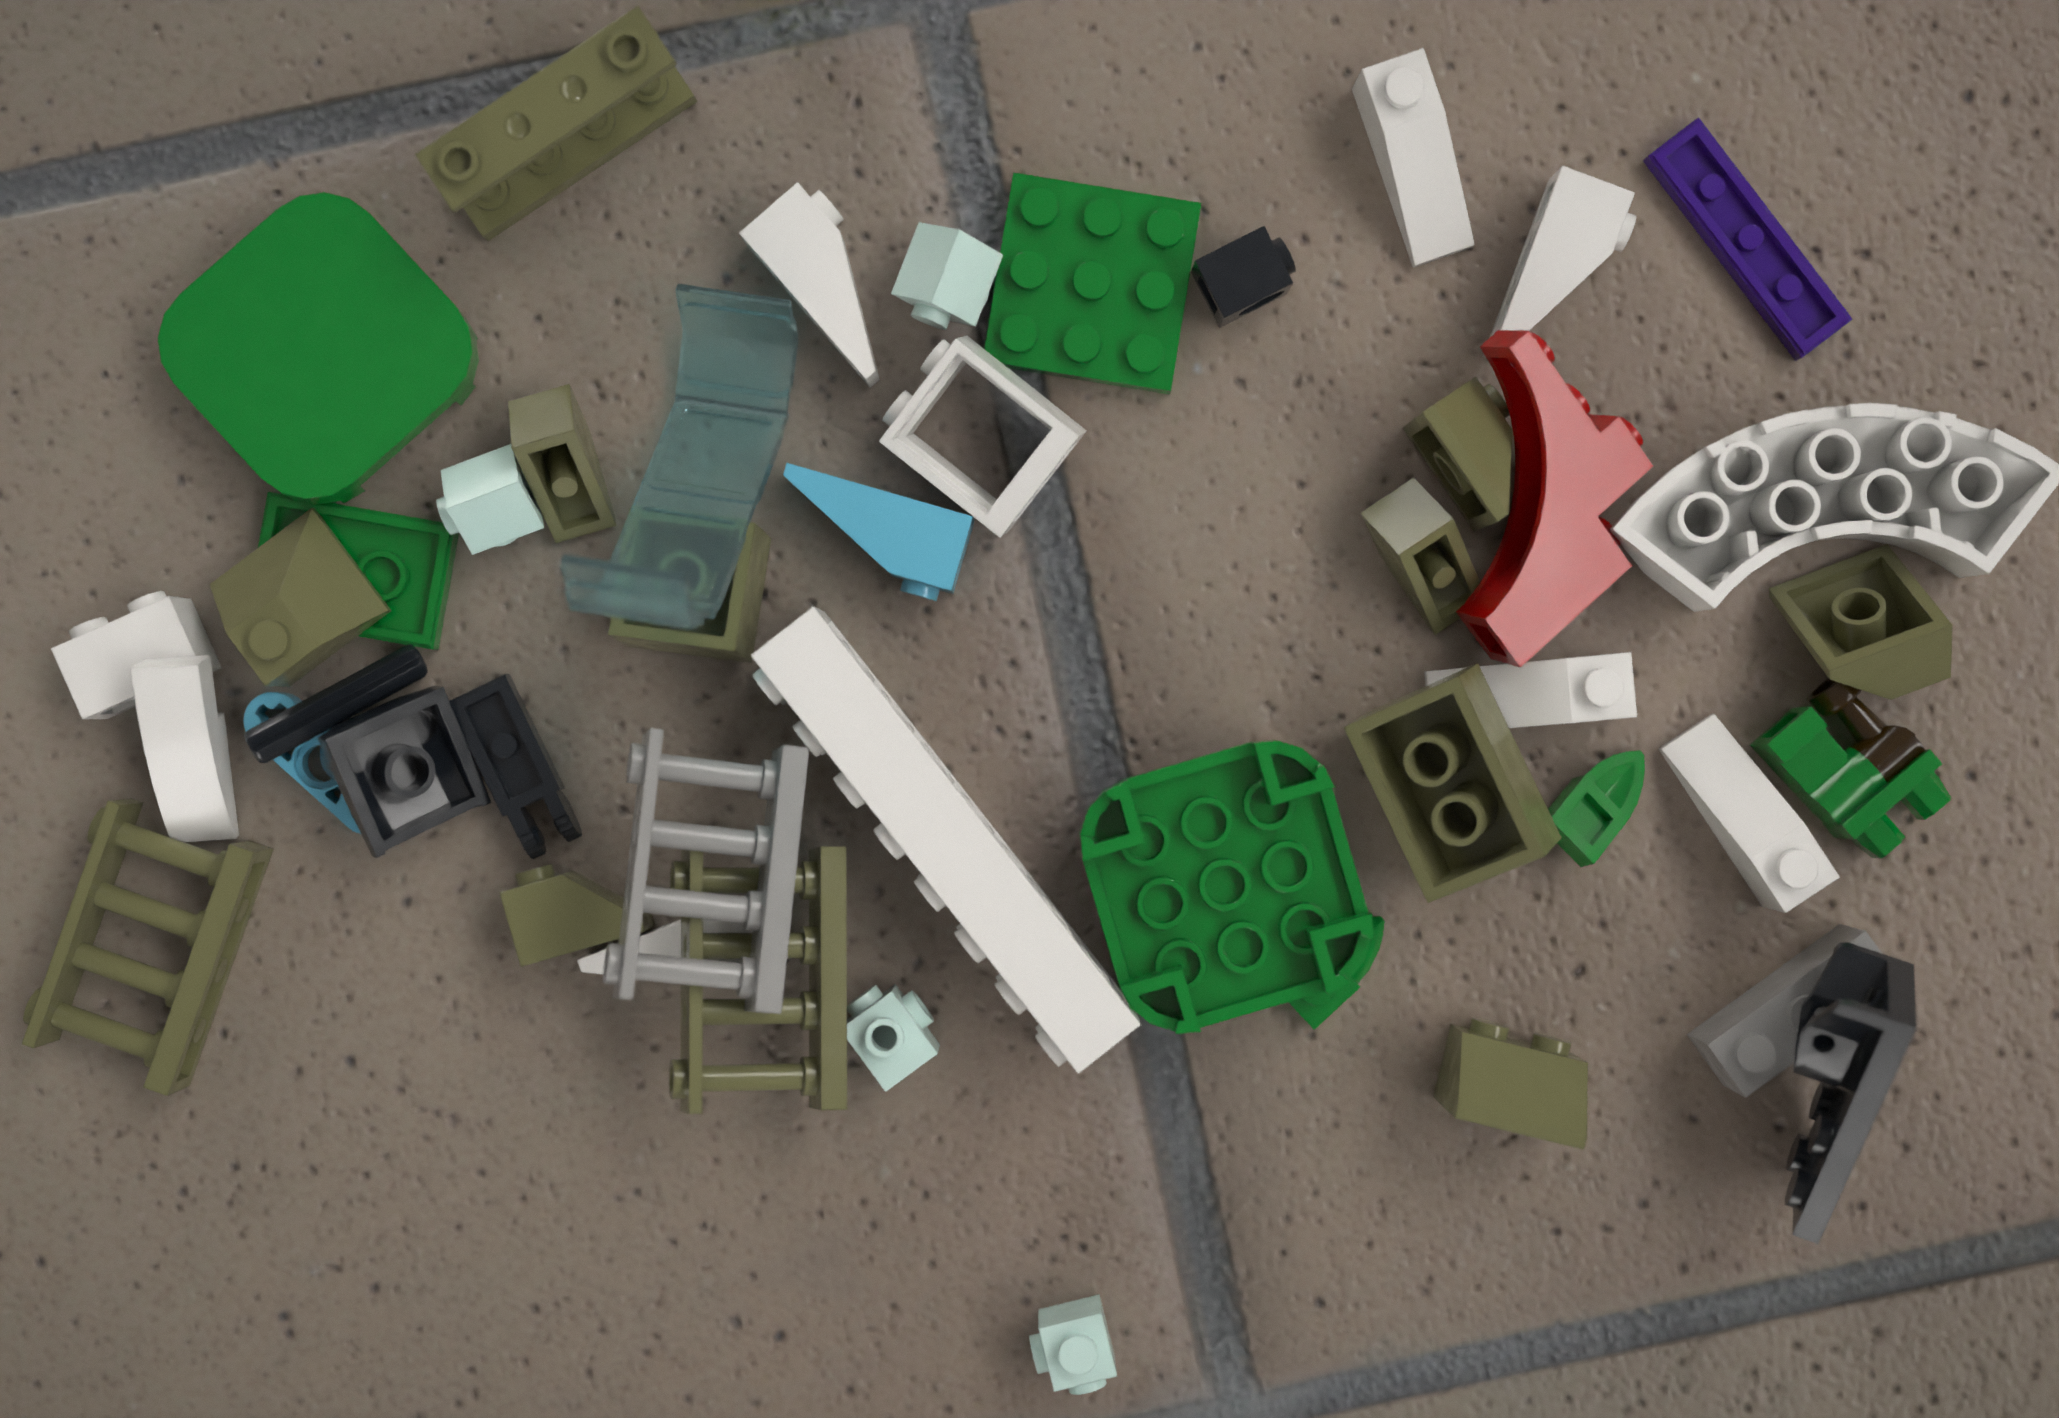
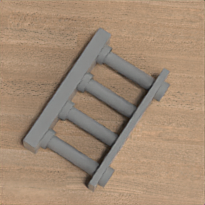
M650 728L643 735L642 744L631 743L629 750L626 782L637 784L619 944L608 943L603 968V984H613L612 999L633 1000L635 980L736 990L737 997H746L744 1011L781 1014L809 748L782 745L772 751L771 760L763 759L761 766L662 754L664 730ZM658 780L755 791L759 799H767L764 825H755L754 831L654 820ZM650 846L750 857L751 864L760 865L757 891L749 890L747 896L744 897L646 886ZM643 913L743 923L744 930L753 931L750 957H741L739 963L638 953Z

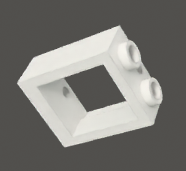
M970 337L956 338L952 344L943 339L922 364L920 370L927 375V378L915 394L911 395L905 390L885 413L882 421L890 427L879 442L1001 538L1017 522L1087 430ZM966 363L1050 429V432L998 499L990 495L914 434L915 430Z

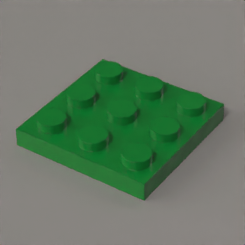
M1013 172L1000 251L1003 257L996 275L985 350L1009 369L1170 395L1202 203Z

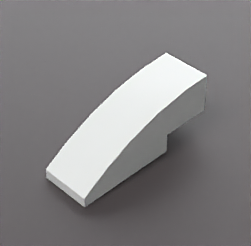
M211 656L144 659L131 668L130 672L146 761L161 816L169 837L182 842L236 839L239 836L225 716L224 713H217Z

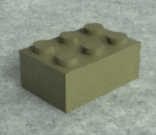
M1478 663L1373 709L1344 727L1427 903L1545 857L1561 839V835Z

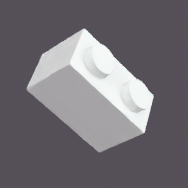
M164 591L147 594L127 605L130 611L129 614L111 622H108L106 617H100L81 623L69 630L71 640L51 648L82 719H109L135 707L130 669L144 659L210 655L212 672L222 668L192 599L166 596Z

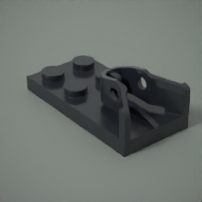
M1841 942L1833 949L1830 960L1811 993L1801 1005L1793 1073L1816 1080L1820 1084L1815 1091L1809 1111V1119L1814 1120L1808 1136L1797 1134L1789 1152L1786 1169L1793 1172L1786 1191L1785 1205L1793 1208L1792 1235L1819 1244L1917 1029L1914 964L1848 942ZM1873 988L1866 1005H1864L1863 1002L1867 991ZM1819 1007H1827L1818 1015H1814L1815 1010Z

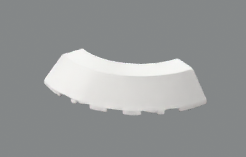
M1880 403L1822 407L1787 413L1760 422L1704 447L1669 470L1639 496L1611 527L1610 532L1620 541L1623 548L1644 574L1694 612L1715 609L1729 592L1753 571L1791 548L1817 540L1858 539L1890 544L1915 552L1941 565L1958 578L1984 575L1992 571L2058 486L2059 464L2036 448L1996 428L1990 430L1956 418V414L1941 411L1933 413L1909 407H1897L1898 405Z

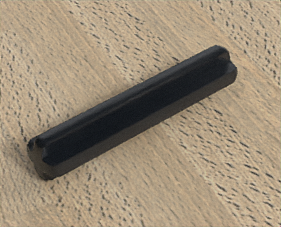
M411 644L405 645L247 730L244 734L245 741L256 760L260 763H267L424 678L428 673L427 665L416 647Z

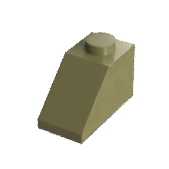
M570 384L508 401L511 448L555 543L616 526L615 514L591 432Z
M1412 478L1361 512V515L1380 556L1428 628L1436 635L1460 619L1456 611L1468 600L1480 584V581L1454 518L1415 478Z
M552 864L515 874L518 887L499 892L521 967L619 939L624 898L574 870L555 875ZM643 913L641 932L655 926L651 913Z

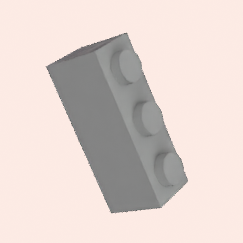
M1839 924L1687 1034L1723 1086L1746 1098L1794 1063L1801 1005L1811 993L1830 960L1836 945L1841 942H1848L1882 953L1865 930ZM1873 988L1867 991L1863 1002L1864 1005H1866ZM1819 1007L1815 1010L1814 1015H1818L1827 1007Z

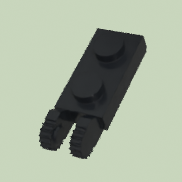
M504 674L450 700L449 702L468 747L502 817L508 816L527 855L531 859H536L547 852L543 834L537 827L531 814L525 808L544 799L553 817L558 832L563 835L566 841L571 842L581 837L582 830L568 799L561 791L565 787L510 674Z

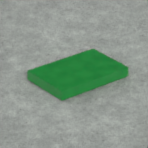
M267 492L258 548L311 508L316 509L391 609V612L361 633L359 637L439 650L459 533L450 535L443 522L336 503L314 505L297 500L293 501L284 494Z

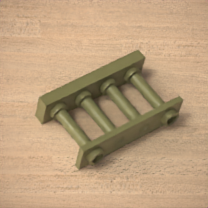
M636 6L417 152L415 156L451 210L456 213L464 208L480 234L487 241H490L695 104L697 100L675 66L677 64L639 6Z
M132 798L109 800L106 807L101 808L96 813L90 824L87 840L92 846L43 985L35 990L26 1005L23 1021L25 1024H28L22 1045L34 1049L60 1040L63 1030L143 1058L144 1065L150 1068L143 1088L169 1096L191 1085L274 849L249 840L231 843L227 851L222 850L219 854H215L137 826L136 823L144 802ZM130 850L208 878L209 886L214 888L206 911L201 910L198 914H194L115 886L126 851ZM105 910L187 938V945L193 948L185 970H180L177 974H173L94 946L93 944ZM84 970L165 998V1004L171 1007L164 1030H159L154 1035L73 1006L72 1003Z
M820 846L810 849L809 861H801L800 867L796 869L794 893H799L801 900H809V926H801L800 932H790L787 959L799 958L801 965H809V991H801L799 998H783L781 1014H767L744 1011L746 998L703 999V986L681 984L680 1059H671L669 1066L670 1098L680 1099V1111L688 1114H702V1092L800 1090L801 1096H809V1108L821 1111L847 1110L846 846ZM681 849V861L671 862L670 889L716 894L748 893L749 890L757 891L760 867H703V852ZM681 917V957L694 959H740L741 957H750L753 933H703V919ZM800 1024L801 1030H809V1056L801 1057L800 1063L703 1065V1025Z

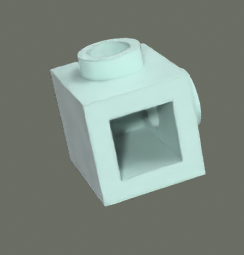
M919 222L891 294L913 305L911 316L930 326L946 330L950 321L976 326L982 308L987 302L989 290L1003 254L960 229Z
M511 444L441 470L444 497L436 500L439 515L450 535L461 534L472 555L492 547L505 546L519 537L544 528L541 510L515 457Z
M895 984L882 993L877 985H874L847 1005V1011L851 1015L847 1019V1040L885 1092L938 1054L940 1044L927 1027L934 1022V1019L925 1004L913 990L903 995Z
M1100 1294L1038 1309L1039 1333L1029 1335L1030 1346L1037 1373H1050L1054 1392L1069 1389L1070 1394L1073 1395L1094 1392L1107 1384L1106 1379L1117 1376L1115 1355Z

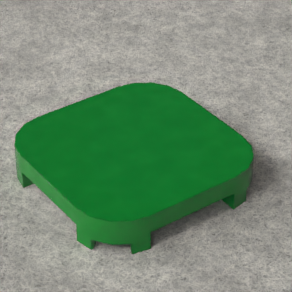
M326 192L301 195L277 208L177 296L164 313L158 334L161 363L174 385L261 479L293 501L297 500L314 505L337 501L346 503L365 492L361 486L454 402L462 406L476 387L473 381L479 362L476 342L478 338L464 315L368 211L350 198Z
M1279 740L1246 742L1124 778L1103 789L1087 808L1080 829L1081 856L1116 977L1131 1010H1134L1151 1025L1174 1031L1175 1034L1201 1032L1200 1028L1304 997L1322 992L1328 995L1349 984L1348 980L1364 963L1371 939H1374L1372 913L1368 911L1332 789L1335 786L1324 765L1320 764L1303 748Z

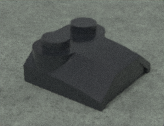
M431 686L397 697L337 724L318 738L321 745L320 761L328 776L337 782L364 841L374 858L385 855L386 850L470 809L479 806L484 807L492 803L443 686Z

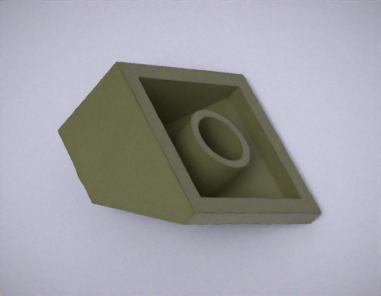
M1474 377L1426 409L1403 427V430L1473 532L1494 524L1509 514L1513 432L1505 419L1510 416L1505 400L1491 384L1483 387L1477 377Z
M311 508L210 584L227 636L265 686H292L391 612V609L314 508Z
M1888 544L1769 588V598L1830 680L1892 700L1951 678L1953 624Z

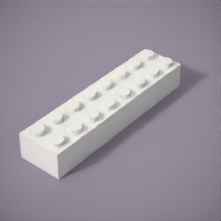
M813 606L751 655L760 667L759 670L752 674L757 684L775 705L779 703L785 705L788 703L801 719L792 726L797 735L816 757L820 754L823 756L826 753L831 757L841 770L840 773L833 777L839 789L855 808H859L867 803L881 821V824L873 829L879 840L896 860L906 854L921 872L917 879L914 880L919 891L937 912L945 906L950 909L960 922L956 926L958 930L954 932L959 942L977 963H980L987 957L1000 973L996 976L998 982L995 983L997 990L1017 1015H1020L1026 1009L1039 1023L1035 1027L1038 1032L1035 1037L1058 1067L1068 1060L1079 1074L1141 1025L1138 1014L1131 1010L1118 985L825 611Z

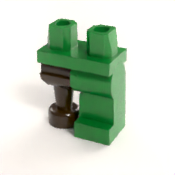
M1828 678L1807 698L1817 712L1811 706L1790 709L1755 739L1750 746L1823 822L1822 824L1834 838L1850 839L1871 858L1881 859L1902 843L1905 838L1904 834L1885 814L1900 800L1918 820H1926L1951 801V796L1934 772L1943 763L1930 749L1925 750L1924 746L1916 738V734L1905 727L1886 725L1857 698L1862 690ZM1818 713L1823 717H1829L1836 713L1856 741L1844 751L1825 729L1828 725Z

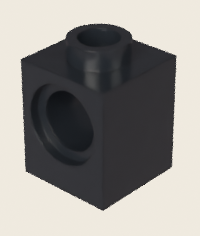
M1262 226L1195 260L1191 274L1218 327L1221 328L1286 295L1293 285L1290 274L1296 272V267L1284 241L1280 237L1271 240L1265 226Z

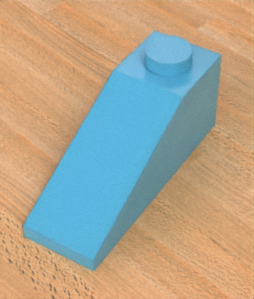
M786 463L783 476L893 577L903 579L900 591L937 601L940 590L954 594L974 525L973 516Z

